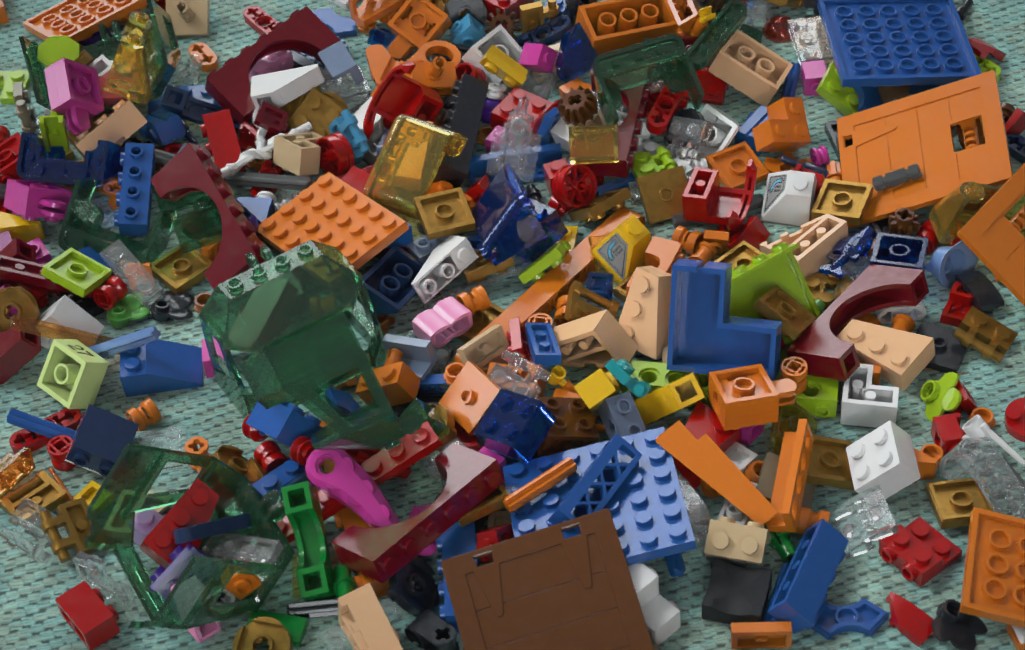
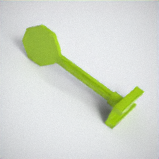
M67 35L50 36L38 45V62L46 68L63 57L75 62L80 60V45ZM50 110L49 116H39V126L45 151L50 152L51 146H63L64 151H69L70 143L63 115Z

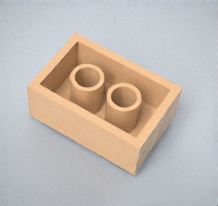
M735 28L708 71L755 102L767 107L793 64Z

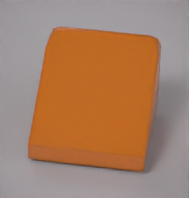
M914 448L920 479L934 480L938 460Z

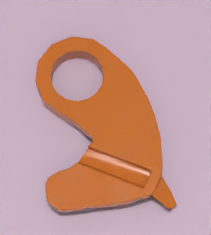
M433 40L424 43L407 60L412 62L415 60L429 62L426 59L428 56L443 54L449 57L451 61H454L456 67L461 63V52L455 45L447 41ZM379 44L370 45L366 49V59L371 79L377 86L371 93V97L373 98L378 87L393 68L407 62L402 60L399 62L393 59L387 49Z

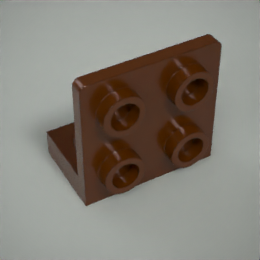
M536 397L535 404L544 429L543 437L537 449L539 457L598 443L600 436L592 413L582 398Z

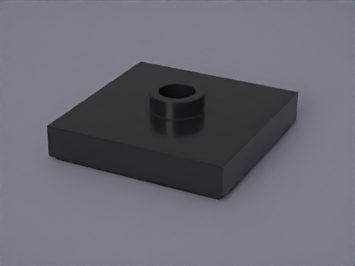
M921 321L916 334L933 337L935 356L926 368L943 373L954 372L957 374L969 346L966 348L960 344V340L953 337L956 330Z

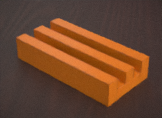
M791 621L731 623V649L791 648Z

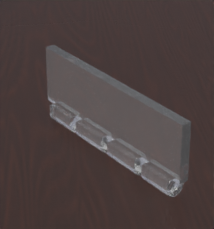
M512 267L499 274L493 273L480 282L466 283V287L464 285L444 292L445 296H442V294L434 296L422 306L424 310L433 309L440 300L447 297H454L456 299V295L463 292L469 293L472 291V288L479 285L483 286V288L522 272L521 267Z

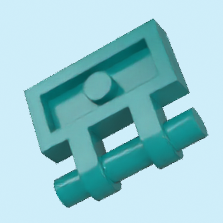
M611 358L604 366L636 397H645L651 393V385L646 381H639L633 374L635 368L627 360Z

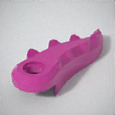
M324 445L311 452L306 461V474L312 484L321 490L322 493L347 506L364 520L370 528L400 523L399 518L378 485L343 449L336 445ZM326 460H333L335 462L334 470L328 474L322 473L320 469L322 463ZM431 543L418 555L432 556L436 554L437 549Z

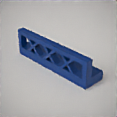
M556 143L473 155L469 166L471 185L476 182L475 178L487 175L488 181L494 188L505 187L502 179L499 177L508 168L516 172V183L514 185L545 181L543 164L562 159L561 144ZM532 170L535 172L533 175L530 176L522 174L524 171ZM512 175L509 179L505 180L512 181L514 176Z
M616 433L597 454L549 517L548 521L552 525H556L564 520L574 519L576 517L571 514L574 508H585L586 515L602 510L637 464L642 454ZM619 448L632 458L629 463H619L617 456ZM603 469H613L616 481L605 482ZM599 488L601 501H590L588 489ZM579 526L574 527L581 534Z

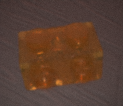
M23 447L16 454L8 453L0 460V499L6 496L36 468L30 448Z

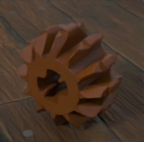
M496 8L497 16L492 13L488 14L492 21H485L486 25L491 26V28L485 30L486 34H489L498 27L500 22L508 23L505 25L508 27L506 31L513 39L517 38L513 34L515 31H522L521 28L515 27V25L521 23V20H514L517 13L513 11L509 15V8H505L503 14L500 8Z
M581 85L577 90L571 87L569 93L563 92V98L558 99V113L560 117L563 118L567 125L572 123L575 128L579 123L585 126L587 120L593 121V115L598 113L596 96L593 95L589 88L584 90Z

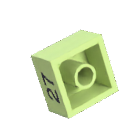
M53 339L37 386L68 409H87L89 404L94 405L109 362L77 339Z

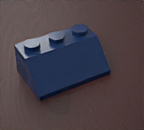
M394 245L357 281L349 303L368 316L398 313L417 294L411 283L424 263L397 245Z

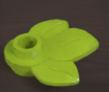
M948 372L940 380H928L921 387L920 397L926 404L925 416L929 421L932 422L933 417L942 416L944 411L951 412L956 410L961 404L962 395L955 388L959 380L958 374Z

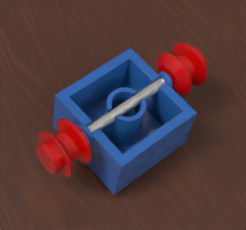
M261 395L253 411L244 419L242 424V432L245 437L255 442H262L269 436L289 447L291 459L305 467L309 455L321 446L329 431L319 426L322 422L321 420L308 413L304 417L306 414L303 412L304 410L292 403L288 404L273 395L272 399Z

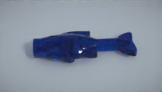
M865 226L862 230L840 240L832 249L833 254L840 256L832 264L820 266L819 273L841 279L843 276L842 267L847 262L852 261L856 263L860 258L868 255L873 239L876 237L875 230Z

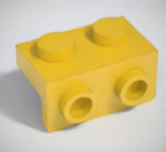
M495 45L490 46L479 62L489 73L498 76L510 88L520 87L527 79L528 70Z

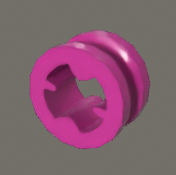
M821 145L818 149L815 147L810 149L812 164L819 167L821 165L825 167L829 164V155L825 146Z

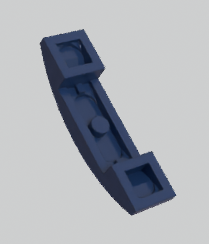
M168 84L160 104L168 111L198 125L204 124L202 115L224 110L220 106L188 96L189 91ZM232 118L236 133H240V125Z

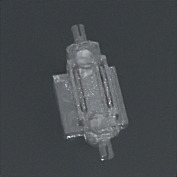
M519 98L517 111L509 112L508 121L504 124V128L495 126L486 174L497 176L496 183L502 186L499 199L504 201L505 192H507L505 202L510 201L511 190L519 188L521 181L533 183L542 135L532 133L533 116L526 113L529 99L526 98L523 107V98Z

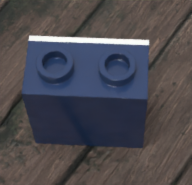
M89 404L80 420L65 461L109 479L116 480L125 465L139 424Z

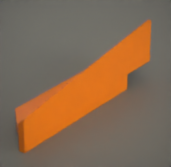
M678 420L656 438L657 444L754 522L765 525L779 513L706 433L697 440Z

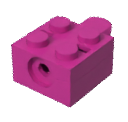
M63 57L44 69L51 111L66 115L69 131L79 135L91 128L90 118L105 110L97 69Z
M7 179L3 207L12 210L13 215L23 216L22 219L37 221V218L40 217L48 222H59V219L69 218L72 191L50 182Z

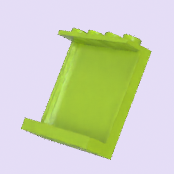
M782 242L772 247L773 252L770 254L762 253L751 259L752 264L748 266L743 264L732 269L729 316L763 319L753 305L775 285L779 286L815 317L818 318L821 315L792 250L799 247L798 243L787 245L786 242ZM783 334L782 339L785 348L780 350V360L787 357L786 350L795 341Z

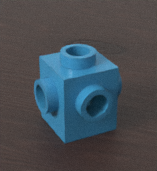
M469 13L460 21L455 22L450 29L451 43L472 47L486 36L484 26Z

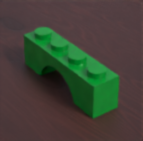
M309 481L281 487L285 514L292 526L298 548L299 565L296 573L301 599L312 601L338 597L333 590L335 579L317 487Z

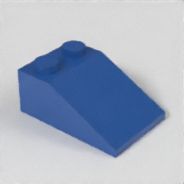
M159 339L158 341L121 352L120 380L125 396L132 397L202 387V347Z

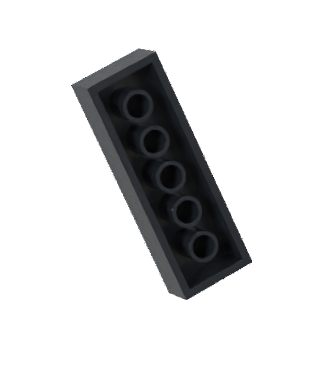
M463 73L460 80L456 79L451 88L452 95H447L443 102L442 108L445 110L440 115L438 122L441 125L438 126L434 136L437 140H435L431 148V153L434 155H431L427 164V168L430 171H427L422 183L426 185L424 194L431 183L447 181L453 185V188H458L464 182L468 175L489 83L466 73Z

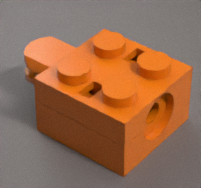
M406 0L387 24L390 31L396 35V38L388 46V52L392 58H397V61L399 59L406 60L413 50L418 51L424 43L440 39L452 25L449 15L429 0Z
M762 364L709 372L708 399L725 431L778 422L779 406L790 405L796 402V383L788 378L771 381Z

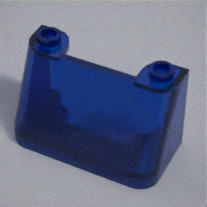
M21 133L16 167L18 175L25 180L100 188L117 177L119 172H123V166H120V153L125 152V148L113 142L98 140L97 148L92 151L85 150L84 162L65 160L66 151H64L63 146H51V151L46 152L43 139L37 137V134Z
M510 163L500 168L471 210L476 222L475 231L478 232L483 245L479 249L485 260L491 259L494 266L547 237L544 228L541 226L537 215L530 205L533 201Z

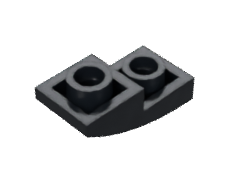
M976 270L955 275V281L962 284L961 289L973 296L972 305L978 310L991 312L994 308L1004 306V300L997 288L980 271Z

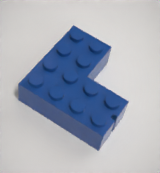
M679 258L672 265L667 370L709 374V372L762 364L771 381H774L779 374L782 321L729 316L732 263L708 261L703 266L702 260Z

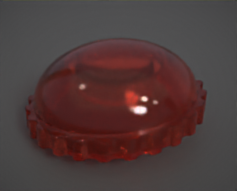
M775 16L764 24L762 32L769 41L789 43L794 41L799 25L788 16Z

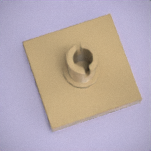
M166 0L165 36L167 38L209 36L210 0Z

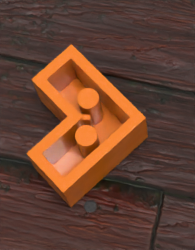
M783 97L767 107L769 119L752 129L756 151L794 152L811 143L803 99L798 97Z

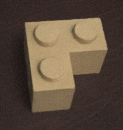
M313 131L275 136L273 163L282 167L284 171L294 173L295 176L309 177V175L319 174L321 147L316 145V142L324 136Z

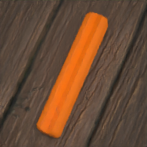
M567 457L505 497L503 501L505 508L510 513L521 508L576 472V463L571 457Z

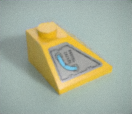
M632 214L591 250L590 254L619 284L633 273L636 267H640L645 263V251L652 240L651 234L640 220Z

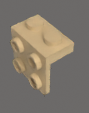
M719 516L718 520L710 519L704 554L763 565L766 544L771 543L772 537L768 529H764V524L748 521L747 525L736 524V520L733 518Z

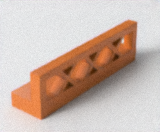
M348 0L351 19L365 28L399 9L406 0H364L358 8L356 7V2L359 0Z
M799 419L796 432H784L771 498L772 506L779 513L766 524L769 532L797 533L814 442L807 419Z

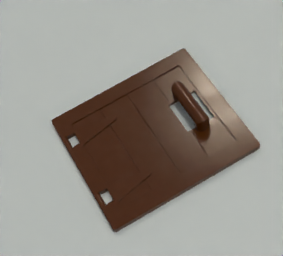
M607 508L441 562L464 650H654L610 510ZM579 526L581 534L567 539L564 538L562 531ZM492 554L494 562L477 566L475 559Z

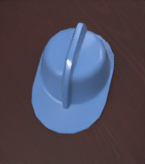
M961 240L954 246H941L937 248L931 257V261L925 265V268L935 278L939 279L943 287L950 288L955 283V275L971 272L979 258Z

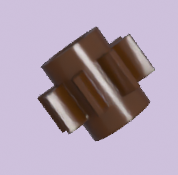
M908 208L897 209L895 216L889 215V233H893L899 239L911 238L912 232L919 231V215H914V212Z

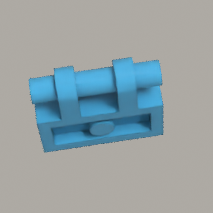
M345 109L341 112L342 116L335 118L328 129L331 134L338 132L347 138L351 144L354 153V165H356L365 156L364 154L371 149L367 144L368 139L366 135L362 134L357 125L358 120L356 116H352L350 110Z

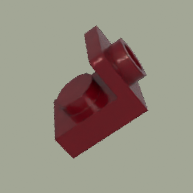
M263 101L253 124L272 132L271 137L279 133L284 134L289 124L286 122L289 113Z

